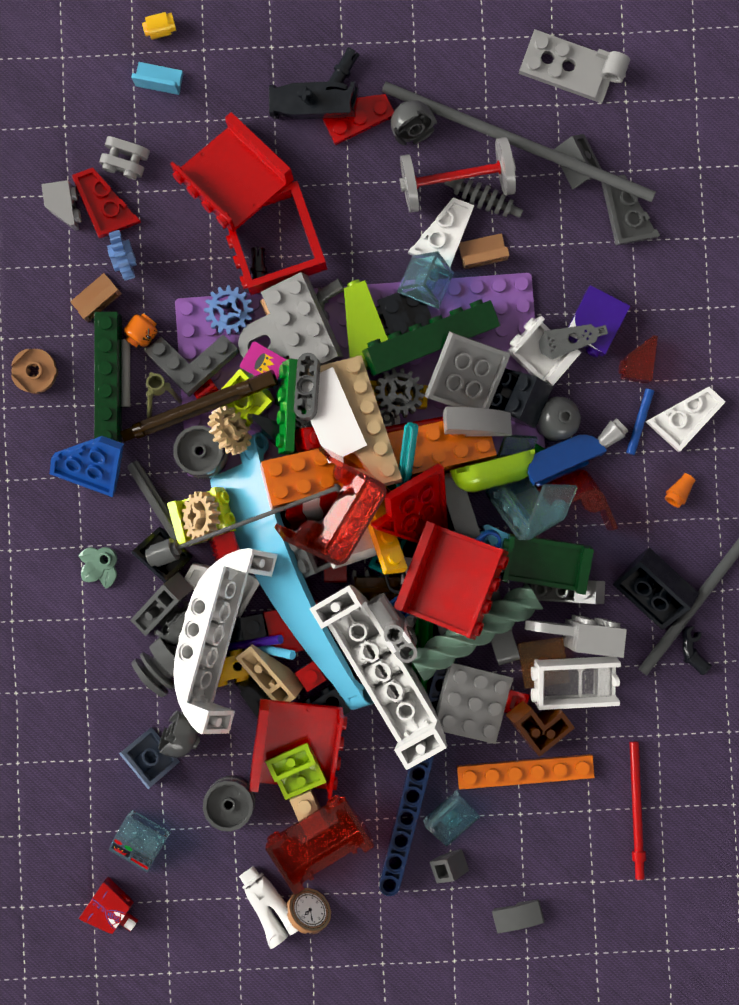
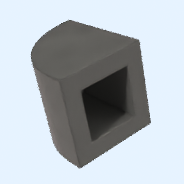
M462 849L445 853L430 861L436 883L453 882L469 871Z

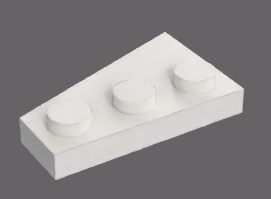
M453 197L431 226L421 235L416 244L411 247L408 254L450 270L474 205Z
M707 387L645 422L676 451L680 452L721 408L725 401L710 387Z

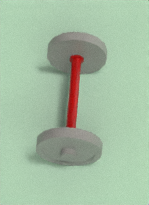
M507 137L496 138L495 152L497 163L423 177L416 178L411 156L409 154L401 155L402 178H399L401 192H405L409 212L419 211L417 189L420 186L497 172L503 194L505 196L515 194L516 166Z

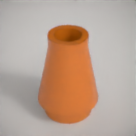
M684 473L666 491L665 500L677 508L685 505L695 479L691 475Z

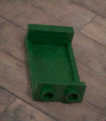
M509 533L508 539L504 538L502 549L508 552L509 562L506 569L500 573L503 582L508 580L573 590L576 594L586 595L594 553L592 546Z

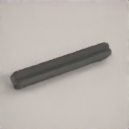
M137 460L127 466L129 472L170 538L174 541L177 540L168 507L140 462Z

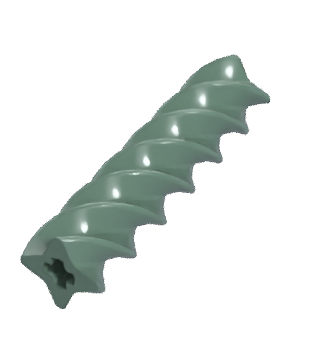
M525 583L523 588H515L509 591L503 600L492 602L489 613L485 614L482 623H484L483 630L480 636H476L475 640L447 629L444 636H435L427 641L424 648H417V656L412 663L422 679L426 681L434 675L436 670L448 668L456 658L468 656L476 646L488 644L495 637V634L508 632L512 629L515 622L528 620L535 612V609L540 610L543 607L533 590ZM411 650L408 655H413L414 651Z

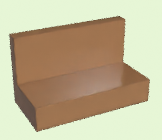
M502 233L460 242L459 244L464 270L506 261L509 258L508 247L504 245Z
M103 273L70 302L77 309L81 317L89 323L94 318V312L103 311L122 293Z

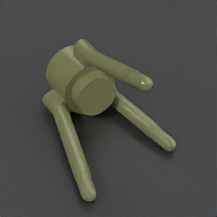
M153 372L149 373V377L146 380L148 387L146 392L147 418L152 417L153 396H159L168 391L175 400L182 403L180 396L171 388L170 383H165L163 376Z

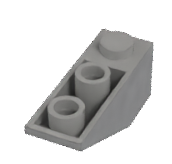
M588 580L586 595L576 594L573 590L531 584V589L538 601L604 604L605 581Z

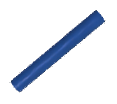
M645 389L626 451L627 454L635 455L654 390Z

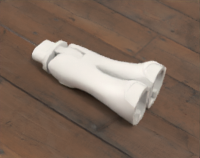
M252 866L239 877L244 883L242 887L263 925L267 943L270 949L282 943L288 935L291 936L298 930L288 920L287 903L272 883L263 876L264 874H259L255 867ZM270 907H272V908L275 910V912L278 914V916L280 917L281 921L283 922V924H284L286 930H285V929L283 928V926L280 924V922L278 921V919L276 918V916L274 915V913L272 912V910L270 909Z

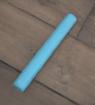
M271 645L257 647L265 653L293 660L296 656V652Z

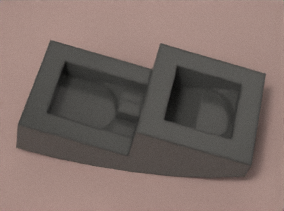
M539 899L518 902L514 906L494 908L492 910L497 934L520 930L545 922Z

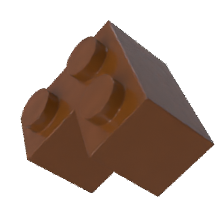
M524 701L520 702L506 714L528 746L539 757L575 728L561 709L543 710L537 715Z

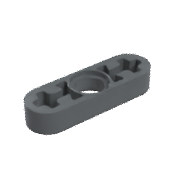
M312 353L302 354L297 361L294 412L303 421L313 419L317 414L321 365L318 358ZM309 360L314 363V365L309 367V373L312 376L308 375V369L304 366V364H308ZM306 381L313 382L311 391L302 392L303 383ZM301 397L307 398V405L311 408L306 411V414L301 411V409L305 408L306 402Z

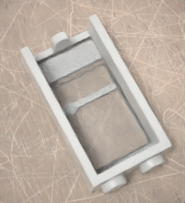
M611 656L547 660L534 659V667H531V678L534 681V688L531 689V700L535 702L538 710L620 706V701L615 695V689L620 686L619 677L616 675V667H621V662L617 657Z

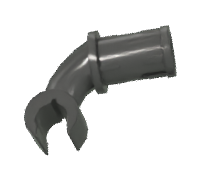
M339 278L323 288L319 287L316 294L328 321L329 313L324 310L325 303H329V299L344 292V286Z

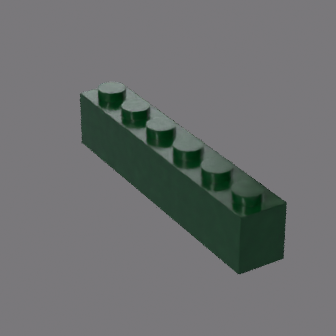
M482 299L469 304L471 308L464 311L462 307L450 311V316L443 318L442 315L429 319L430 324L422 326L421 323L408 327L410 332L404 334L401 331H397L388 335L389 340L384 342L377 339L367 343L368 348L362 352L372 377L443 349L449 331L472 338L501 326L491 300L484 303Z
M94 312V439L104 436L122 443V435L120 433L122 431V316L118 312Z

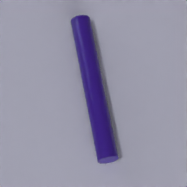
M274 635L229 643L227 651L246 649L252 644L256 647L282 644L284 639L282 635Z

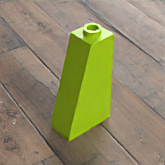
M358 279L349 282L347 287L344 288L349 358L362 355L366 370H368L369 368L362 351L368 348L367 343L377 339L384 342L388 338L366 281L360 282Z

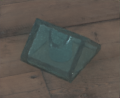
M438 251L414 255L409 262L397 292L439 309L454 272Z
M456 790L426 816L423 821L426 829L447 847L480 818V815L461 793Z

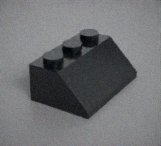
M650 547L639 555L612 584L661 630L690 610L700 594Z

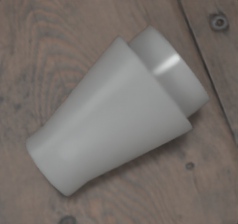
M616 418L614 421L610 420L597 439L602 446L607 448L626 437L625 434L628 430Z

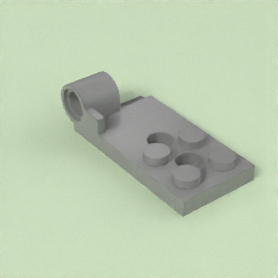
M534 29L518 74L602 104L609 83L623 82L630 58L616 51L607 52L598 49L597 52ZM549 54L553 57V62L545 64L541 56ZM569 61L574 65V70L570 72L565 71L562 64Z

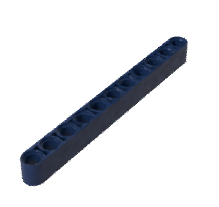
M447 668L436 670L431 678L428 690V697L431 702L439 700L441 690L435 688V683L438 679L445 678ZM434 755L407 770L379 878L380 891L386 896H393L400 889ZM417 767L425 771L424 775L420 778L412 775V771ZM409 790H416L419 793L418 797L414 800L408 799L406 794ZM404 812H410L413 815V818L408 822L403 821L400 817ZM399 834H404L407 840L405 843L399 844L395 841V837ZM397 856L402 861L399 865L393 866L389 863L390 858ZM386 879H393L396 882L391 888L385 887L383 883Z

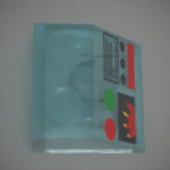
M131 810L115 835L109 851L148 873L171 832Z

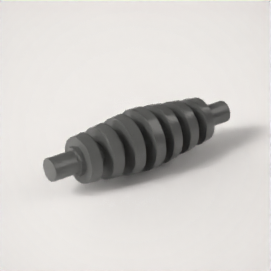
M465 178L444 183L453 188V194L458 196L459 192H462L461 198L463 200H466L468 195L471 196L469 203L472 205L478 199L477 208L479 209L482 208L484 202L487 203L485 209L487 212H490L492 206L496 207L494 214L498 215L499 211L503 210L502 216L504 217L512 214L520 218L523 209L514 206V200L511 198L508 203L505 202L506 196L503 193L500 199L496 198L498 190L494 189L492 195H489L488 192L491 188L489 185H486L484 191H481L482 183L478 182L474 188L472 187L474 180L470 179L467 184L464 183Z

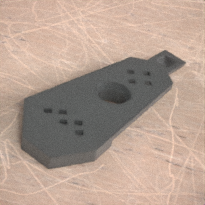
M592 324L547 330L539 340V346L542 354L555 359L596 342L598 336L606 335L608 331L606 325L595 328ZM571 334L577 335V342L571 343L569 336Z

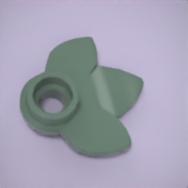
M88 547L79 554V558L85 563L81 570V578L84 582H94L99 579L105 588H109L114 583L117 577L115 568L117 554L112 548L102 547L96 549ZM103 555L107 556L108 562L103 560Z

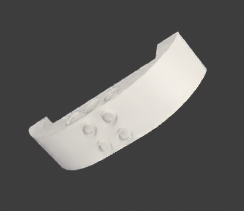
M249 548L227 554L216 561L205 572L192 594L188 610L185 613L182 632L179 635V643L174 661V684L183 714L198 733L226 734L230 731L235 711L213 703L248 574L272 577L278 554Z
M349 585L310 608V611L321 629L326 626L329 627L398 742L394 751L405 769L408 770L446 749L445 735L435 709L410 663L401 662L384 639V629L367 605L369 601L359 590ZM401 650V651H400L401 655L404 656V657H406V656L404 655L403 651Z

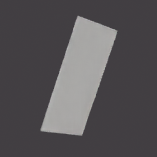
M331 367L321 372L317 414L310 421L327 461L331 463L367 446L334 368ZM306 381L303 383L302 392L311 391L313 382ZM301 397V398H303V399L306 401V402H305V409H306V411H307V410H310L311 408L307 405V398Z

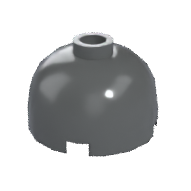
M418 100L403 102L396 108L391 118L392 132L397 142L401 145H407L406 142L413 141V144L424 141L434 132V124L437 125V120L430 107Z
M554 396L549 398L541 412L536 430L549 441L559 442L572 437L581 424L579 408L572 400L566 397Z
M188 601L182 602L185 605L182 608L176 606L159 624L162 627L161 631L156 630V635L169 645L178 646L179 635L182 632L185 621V613L189 606Z
M176 710L168 720L173 723L169 725L168 729L164 728L158 750H161L159 753L166 756L180 758L187 755L191 749L195 750L197 748L200 737L183 712Z

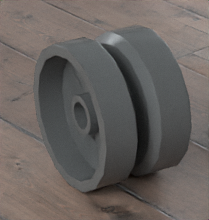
M203 425L184 429L177 436L174 443L173 455L177 465L184 472L199 479H209L218 475L225 468L228 454H226L224 447L219 449L218 441H213L215 436L209 433L211 428ZM201 449L203 450L202 455L199 454V451Z
M228 775L219 778L210 786L203 799L205 818L212 827L220 831L231 832L240 829L248 822L253 813L256 796L254 792H249V783L239 776ZM231 801L233 803V806L231 804H226L225 802Z

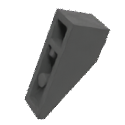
M179 572L176 573L155 592L130 621L147 636L194 588Z

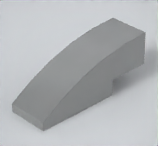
M445 407L443 411L444 434H465V437L512 435L510 412L475 407Z

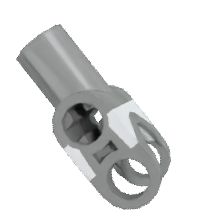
M384 593L375 596L367 605L384 629L385 641L401 662H412L417 656L416 633L405 616L400 611L394 609ZM401 649L404 651L413 650L414 653L410 657H404L400 651Z

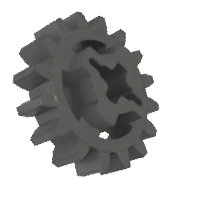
M395 368L390 371V374L385 371L382 375L383 379L379 378L376 382L379 386H376L374 392L378 393L375 397L376 401H381L379 409L385 407L387 409L385 414L388 415L390 412H393L394 418H397L399 413L402 414L403 418H406L408 411L413 415L416 412V408L421 406L422 402L420 400L425 395L420 393L424 386L417 384L420 378L416 377L413 379L411 377L413 372L410 371L408 374H405L404 368H401L399 373L396 372ZM385 386H387L388 396L385 395ZM411 390L413 391V400H411V399H412V396L410 395V391H411Z

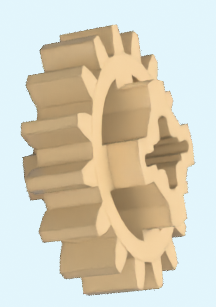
M227 405L214 410L209 415L211 421L207 422V424L212 427L209 433L214 434L215 438H213V441H218L219 449L224 447L226 454L231 452L232 455L244 452L251 445L249 440L252 436L248 434V431L251 429L245 426L246 419L242 420L240 418L241 413L238 412L236 414L234 408L231 407L229 409Z
M195 491L194 495L190 494V501L184 502L187 507L182 509L184 513L182 521L185 522L184 530H188L187 537H192L193 540L218 530L216 524H220L218 515L221 514V511H217L219 503L214 502L215 496H211L210 492Z

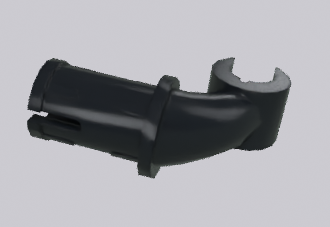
M695 626L686 627L682 631L684 638L682 645L683 662L689 663L699 674L704 675L710 670L712 665L697 653L698 650L694 648V642L701 638V632H696L692 637L690 633Z

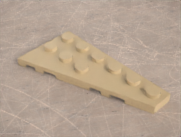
M362 355L321 365L320 373L331 367L334 368L367 446L352 453H355L363 464L364 469L379 488L402 482V477Z

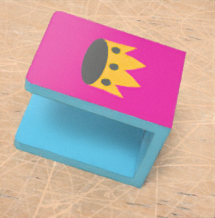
M253 342L243 358L240 368L254 376L273 370L279 385L281 381L278 375L279 367L287 359L257 342Z

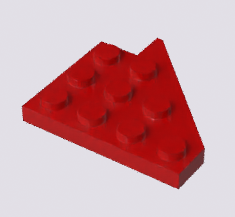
M437 463L384 495L386 514L371 522V526L376 530L415 543H419L427 521L448 529L444 467Z

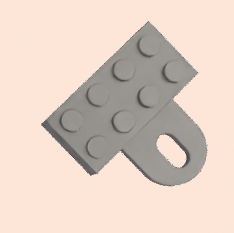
M302 272L261 292L270 314L248 324L242 330L238 341L239 351L243 358L249 350L251 343L266 335L271 340V344L267 349L283 358L299 359L304 353H312L318 358L320 365L344 358L308 275ZM309 360L308 364H304L307 369L310 365H314L311 360Z
M572 615V619L565 618V624L525 620V630L563 635L562 645L574 652L624 658L627 629L620 627L621 623L595 617L593 620L579 615Z

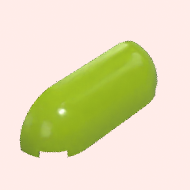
M535 449L456 468L450 470L451 476L455 484L467 492H478L520 481L528 477V467L536 452Z

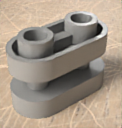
M108 136L104 146L110 149L109 154H101L99 163L103 165L102 169L110 173H115V171L124 173L123 176L132 180H136L137 177L141 178L145 168L139 165L140 160H148L150 150L143 146ZM121 153L130 156L131 160L119 158L118 155Z

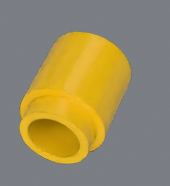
M166 12L147 16L145 17L146 22L142 23L145 36H150L151 40L172 35L171 32L176 31L172 13L166 14Z

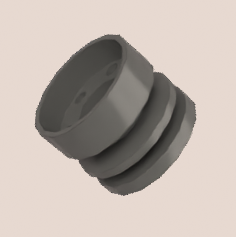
M159 637L149 646L153 657L142 652L140 654L141 660L136 658L131 664L144 685L163 698L168 694L167 688L170 690L175 688L171 677L174 678V661L177 648L165 643Z

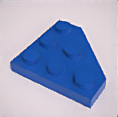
M100 436L55 452L51 458L49 474L113 497L117 488L124 444Z

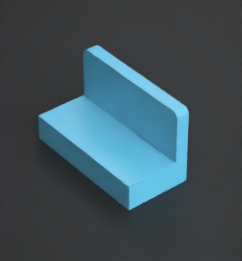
M138 62L136 74L132 73L131 78L136 87L179 95L184 73L178 69Z

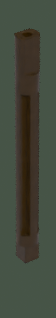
M269 370L137 422L132 427L120 431L124 442L134 438L140 439L278 385V380L275 372Z

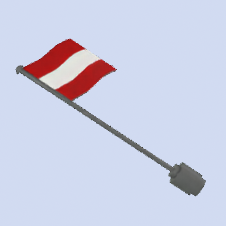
M334 484L335 487L182 544L169 538L150 545L149 549L145 550L147 562L152 567H160L179 560L182 548L284 510L285 517L290 523L289 531L331 516L336 506L340 507L336 497L337 493L341 491V486Z

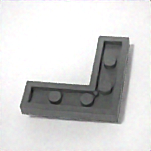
M222 335L190 364L162 337L146 349L145 353L190 397L239 353V350L228 338Z

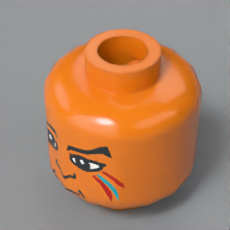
M143 313L141 316L134 315L124 327V333L128 336L125 340L135 348L138 345L147 347L158 333L155 327L157 323Z

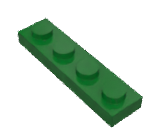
M287 359L279 367L278 375L281 379V387L278 390V401H280V410L277 413L279 433L276 436L278 454L294 452L296 419L294 400L298 359Z

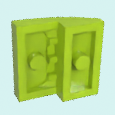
M308 742L265 761L274 782L278 783L285 800L327 782L321 765Z

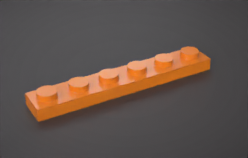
M592 754L457 765L459 790L595 778Z

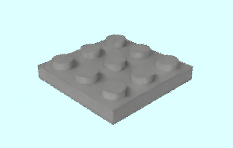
M449 331L424 396L452 407L489 409L511 354Z
M457 663L449 666L446 670L435 711L443 732L496 744L513 678Z

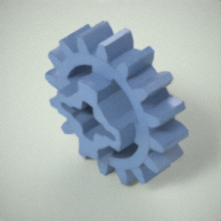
M120 230L109 233L111 245H108L107 248L115 272L120 270L124 281L135 278L132 266H136L137 263L129 239L124 241Z
M227 285L226 291L218 287L219 293L216 295L214 292H211L210 294L213 299H206L205 301L209 308H204V312L210 314L205 319L207 322L213 321L210 326L212 329L219 327V334H222L224 330H226L228 336H231L232 330L240 334L239 328H245L246 321L252 322V318L248 316V314L254 313V309L248 307L252 304L251 299L245 300L247 297L246 292L239 294V287H236L234 291L231 290L230 285ZM229 296L228 299L219 301L221 298ZM238 300L243 303L244 312L238 309ZM230 306H232L234 312H229L228 315H226V312L223 309H229ZM214 310L220 312V321L216 320ZM236 319L239 320L237 323L229 325L230 322Z

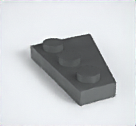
M619 175V177L627 179L625 175ZM601 182L616 246L660 237L657 229H654L650 223L648 213L644 212L639 204L637 196Z

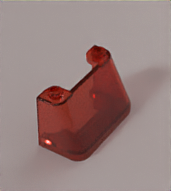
M339 795L330 798L325 806L282 832L272 833L267 838L268 842L265 845V850L293 894L296 895L304 890L303 883L307 879L310 881L314 879V874L350 852L353 854L358 853L357 848H362L364 853L374 847L370 831L344 796L339 797Z

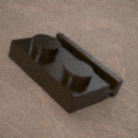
M354 576V587L368 601L382 593L386 595L389 601L399 595L389 590L385 576ZM388 576L392 588L400 591V577Z

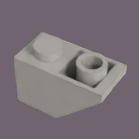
M68 180L41 184L44 206L72 229L79 230L78 223L82 220L80 210L76 209L75 201L78 200L76 187H73Z

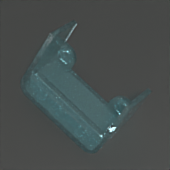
M522 435L504 436L496 458L534 449L538 438L536 436ZM526 477L520 481L486 489V495L517 539L531 540L565 519L577 491V486L543 484L541 492H539L532 485L529 477Z

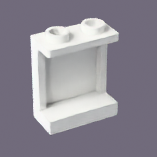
M543 316L536 319L532 317L524 325L526 330L522 335L517 334L510 341L511 347L507 352L528 373L539 377L553 386L581 352L577 349L555 359L542 354L539 340L543 333L550 329L543 323L545 320Z

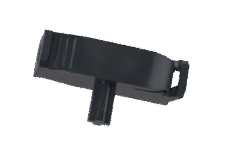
M353 81L350 83V87L340 82L291 83L281 87L270 85V117L273 119H279V115L294 119L355 117L354 107L359 92L358 84Z

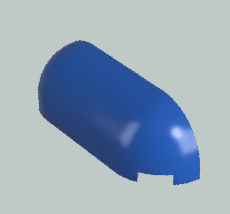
M584 434L574 436L536 453L528 467L529 480L533 486H542L590 464L588 460L599 455L602 456L607 450L595 437Z

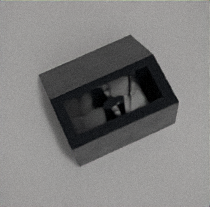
M505 368L489 409L510 412L512 421L536 428L553 386L539 377Z

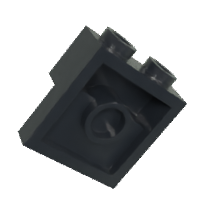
M420 286L377 300L378 306H376V310L380 319H383L386 327H384L387 338L388 335L397 331H401L402 334L410 332L408 327L421 323L422 326L430 324L429 319L432 317Z

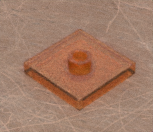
M563 637L517 643L525 689L534 687V681L531 678V667H534V659H566ZM568 670L544 671V686L570 682Z

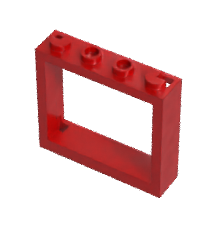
M298 181L290 183L264 206L293 197L314 259L252 280L236 230L232 232L228 228L230 235L226 236L230 249H235L236 255L232 257L236 268H241L243 276L239 278L243 289L248 288L250 295L260 293L300 272L310 276L328 270Z

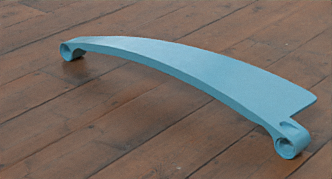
M261 432L251 435L252 438L249 440L251 445L247 447V450L240 453L242 464L222 472L210 480L212 488L224 487L225 491H227L230 499L229 507L236 523L270 511L260 470L261 461H264V454L269 448V443ZM280 512L236 528L234 533L240 550L249 548L278 554L272 577L254 575L292 634L334 685L348 708L355 710L373 704L374 702L363 684H360L354 678L348 663L327 626L321 629L310 611V608L316 605L302 572L298 568L294 552L289 547V539Z

